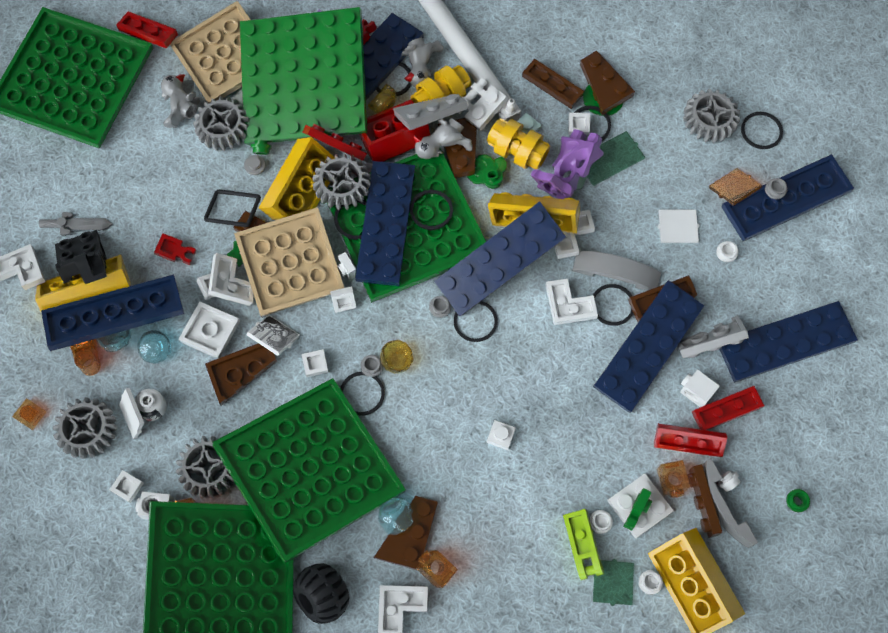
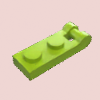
M582 509L563 515L580 580L588 579V576L594 574L596 576L603 575L604 569L600 561L587 510ZM591 558L593 565L585 567L584 560Z

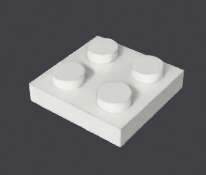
M199 302L179 337V341L217 359L221 358L240 320L228 313Z
M643 474L607 500L623 523H625L639 492L643 488L652 492L649 497L652 503L647 513H641L634 529L630 531L635 539L673 512V509L646 474Z

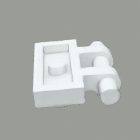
M480 78L477 83L474 82L468 94L462 97L466 100L468 106L466 110L469 111L464 117L480 131L484 129L508 101L507 96L492 85L485 91L483 88L487 81L483 78ZM477 95L481 97L475 105L471 104Z

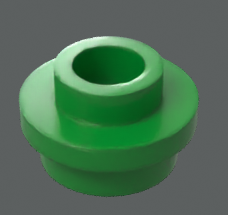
M255 140V144H251V149H253V154L268 155L272 145H269L266 140Z
M794 489L787 494L786 503L789 509L801 513L809 508L810 498L805 491ZM795 497L801 500V505L795 504Z

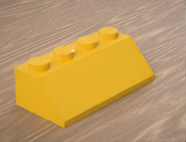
M312 137L297 139L261 202L259 209L273 220H278L316 208L321 198L316 196V191L313 189V175H316L315 169L320 168V162L327 163V157L335 159L334 156ZM325 182L326 188L328 187L330 182Z
M502 192L500 194H493L488 203V209L492 225L506 227L540 201L562 231L577 233L580 201L573 198L556 199L551 196L533 197L529 194L512 195Z
M120 254L105 260L107 277L85 284L81 275L77 274L72 276V281L66 283L63 282L60 276H57L37 285L35 300L40 311L131 286L122 255Z
M697 528L680 534L648 553L691 633H711L745 615L743 608Z

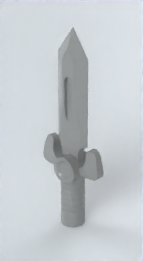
M62 212V217L58 219L39 220L40 228H59L61 236L71 234V231L66 228H71V230H104L113 225L105 218H72L73 215L69 212Z

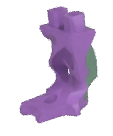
M576 129L573 130L570 137L562 136L560 153L552 164L555 168L554 174L538 169L533 170L531 173V177L538 183L537 188L557 199L571 198L576 190L583 188L591 165L603 156L604 152L599 148L602 138L597 133L591 132L587 140L584 141L586 135L584 132ZM572 171L570 176L563 178L566 172Z

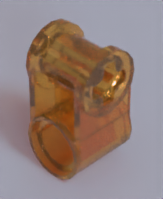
M96 339L70 346L74 362L83 374L93 376L99 372L101 363ZM92 360L89 365L84 366L86 361Z

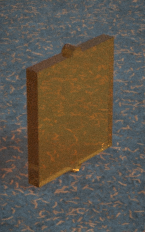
M738 168L709 185V189L718 194L719 198L725 199L733 206L762 188V185L751 178V175L745 174Z

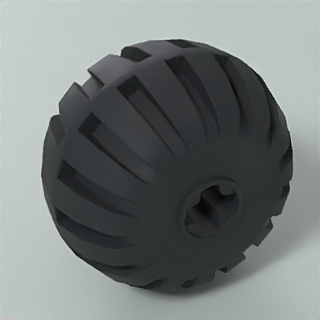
M313 564L304 568L293 584V593L297 604L304 614L315 623L323 624L337 620L345 612L349 604L350 597L345 581L328 564Z

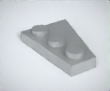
M451 94L446 97L396 107L393 110L395 116L409 130L466 110L468 106L466 100L459 94Z
M737 315L732 317V322L727 325L719 323L709 333L699 332L680 341L678 344L679 350L683 358H694L708 350L716 351L724 345L743 342L744 339L749 338L747 330Z

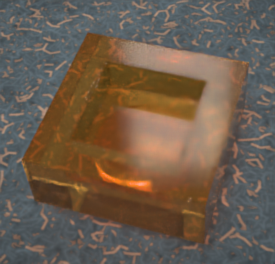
M26 398L12 417L33 430L46 414V411Z

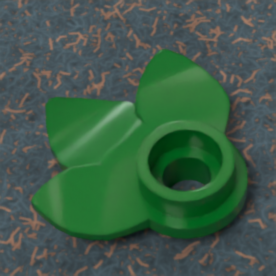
M478 155L475 160V174L469 175L467 178L474 184H485L491 189L498 188L503 182V173L507 169L506 160L503 157L493 160L489 155Z

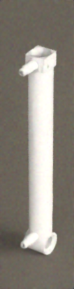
M418 0L474 82L477 83L480 78H483L487 81L483 88L485 91L492 85L507 96L508 101L497 112L499 119L507 122L510 119L518 121L521 118L520 108L515 100L509 96L443 0Z

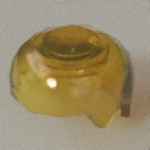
M386 84L374 99L369 102L368 107L376 114L394 107L397 100L395 89Z
M400 340L387 342L380 352L381 365L385 370L393 374L408 370L414 358L408 344Z

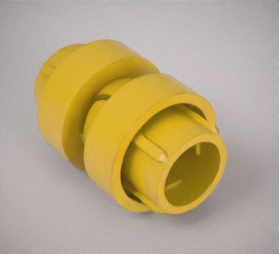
M446 65L434 73L435 80L427 77L416 84L417 92L411 95L410 98L414 103L446 97L451 94H459L461 97H465L466 89L471 86V80L467 72L460 65L454 68Z
M498 119L487 137L488 144L494 147V153L503 158H507L510 154L515 156L514 163L524 169H527L529 166L539 169L550 151V144L543 141L544 136L532 129L527 134L522 132L524 125L514 119H510L508 122Z

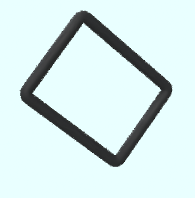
M216 190L205 213L204 221L249 227L261 196L252 193ZM218 194L256 198L247 223L208 218Z

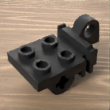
M97 230L87 231L80 236L63 239L55 244L57 258L55 267L64 283L72 281V276L77 274L81 275L85 284L107 277L105 261L107 257Z

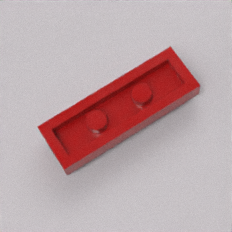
M129 11L116 24L119 31L166 49L178 36L176 29Z
M313 124L312 127L305 125L302 133L364 161L367 153L361 151L362 146L350 142L348 145L342 142L343 137L335 133L329 136L324 133V128Z
M752 386L692 411V414L699 429L710 430L764 407V404L755 386Z
M658 423L654 447L723 457L727 434Z

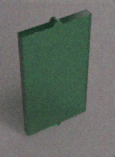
M625 131L600 145L599 148L604 152L603 156L591 165L587 178L595 186L644 160L645 156L638 148V143L634 142L628 132Z

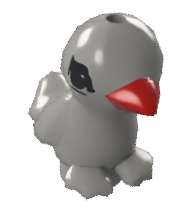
M423 38L414 39L408 43L407 48L401 53L402 56H409L412 69L404 79L410 82L413 87L416 88V84L432 76L430 73L431 69H428L426 65L434 52L443 51L444 47L438 40L434 43L425 44Z
M185 74L177 76L167 75L162 79V97H165V100L170 98L171 113L163 122L167 128H177L179 122H182L185 118L191 119L197 113L200 102L199 97H196V94L193 92L187 94L183 91L182 84Z
M443 118L439 119L438 121L441 125L430 136L421 137L414 135L415 152L423 159L439 157V154L443 153L439 149L440 146L459 144L463 145L468 151L473 149L471 139L463 137L460 133L464 127L452 118H449L448 121H445Z

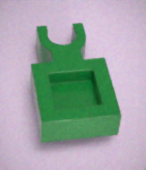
M643 488L639 492L623 527L632 531L641 513H647L652 503V500L649 499L651 491Z

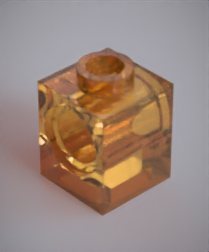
M684 461L660 464L657 468L663 496L670 495L671 498L684 496V492L690 488ZM669 476L677 477L679 485L671 484Z
M438 550L424 552L418 560L420 564L415 568L436 588H444L458 570ZM434 561L439 565V570L436 574L431 571V564Z

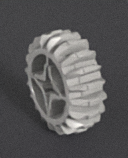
M710 88L706 93L701 90L699 94L695 93L687 101L683 111V121L686 122V128H691L690 135L696 133L697 139L704 137L705 142L708 139H711L713 143L717 139L722 142L725 137L729 138L736 131L737 125L740 122V110L737 109L738 103H732L733 97L727 98L726 92L723 95L719 94L718 89L715 93ZM706 105V108H701V110H696V109H698L699 107ZM722 121H727V123L721 126H717L718 123H722Z
M220 96L217 101L212 98L211 103L204 102V108L198 107L199 114H195L196 121H194L195 133L200 142L205 143L206 147L210 148L212 146L215 151L221 147L225 151L226 147L229 146L233 150V144L240 145V139L246 138L244 130H247L248 125L244 124V122H249L250 119L243 116L246 115V110H243V104H239V101L236 99L232 101L228 96L224 100Z
M345 153L342 158H339L335 154V159L327 157V163L320 162V168L315 169L316 175H313V189L316 191V196L321 198L323 204L328 202L330 209L336 205V208L340 210L341 204H344L345 209L348 210L349 204L356 207V200L363 202V196L368 195V188L371 185L369 181L370 174L366 165L362 166L360 159L355 161L353 155L347 159ZM351 172L358 177V183L350 177ZM326 181L330 182V185L333 186V191L326 188Z
M85 397L83 402L80 399H75V405L67 403L68 409L66 411L60 409V413L63 415L62 417H55L59 424L53 426V430L57 431L53 436L54 439L59 440L57 446L63 448L64 453H71L73 458H77L80 455V458L86 459L88 454L90 457L95 458L96 450L99 453L104 452L102 449L103 445L111 447L107 440L115 439V435L111 432L117 430V426L113 424L116 422V417L111 416L113 411L107 408L106 403L101 402L99 404L98 399L94 398L91 401L88 397ZM91 412L87 413L84 417H77L82 413ZM101 417L102 426L100 432L98 433L96 431V426L99 423V418ZM71 423H73L74 429L71 433L72 436L69 438V428ZM79 423L82 424L83 426H85V425L88 426V428H89L92 432L90 433V432L87 431V430L84 431V430L82 429V427L79 425ZM88 438L93 439L92 441L86 444H79L80 442L83 443V441Z
M202 436L200 443L197 439H193L194 446L192 447L185 444V448L188 451L186 453H179L184 459L176 461V464L181 467L176 470V473L182 475L178 481L185 483L183 488L186 491L191 489L190 493L193 496L199 492V496L204 498L208 492L209 497L213 498L215 490L219 495H222L223 491L221 488L224 486L229 490L231 487L227 482L229 480L234 482L222 460L219 458L213 459L209 450H215L212 442L216 441L215 436H211L209 441L206 436ZM199 453H201L200 459L197 462L192 463L193 459ZM209 461L212 467H210L207 473L203 467ZM225 467L222 475L215 481V474ZM191 473L202 474L206 484L193 481Z

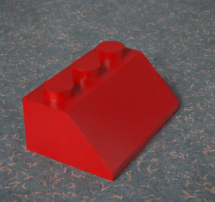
M412 99L367 117V133L359 135L372 161L384 162L415 148L414 135L421 137L430 136L428 124L409 130L394 114L393 108L414 104Z

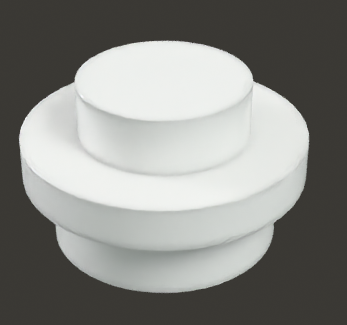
M725 241L718 245L716 254L721 261L732 262L738 256V248L735 243Z
M731 471L725 472L721 475L722 480L718 483V486L723 488L725 492L732 490L741 482L738 478L739 474L737 472L731 473Z
M604 510L593 512L589 518L592 530L598 534L607 533L613 525L611 515Z
M647 570L640 575L639 587L644 593L653 595L662 589L663 580L656 571Z

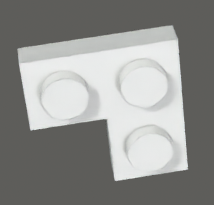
M590 210L580 211L577 233L562 231L567 238L554 247L557 259L579 255L575 236L595 231Z
M31 244L0 256V281L18 275L24 290L46 282L35 250Z
M216 253L213 256L208 295L250 306L253 303L254 294L250 282L235 278L237 259Z
M568 279L546 282L554 325L597 319L598 313L594 295L572 299Z
M380 585L378 633H403V612H427L428 587Z

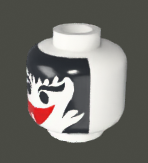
M144 389L135 397L140 414L145 420H158L166 412V400L155 389Z

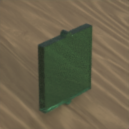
M616 559L612 561L600 560L603 565L604 574L599 576L594 574L593 602L609 603L611 606L615 604L632 606L634 563L617 562Z

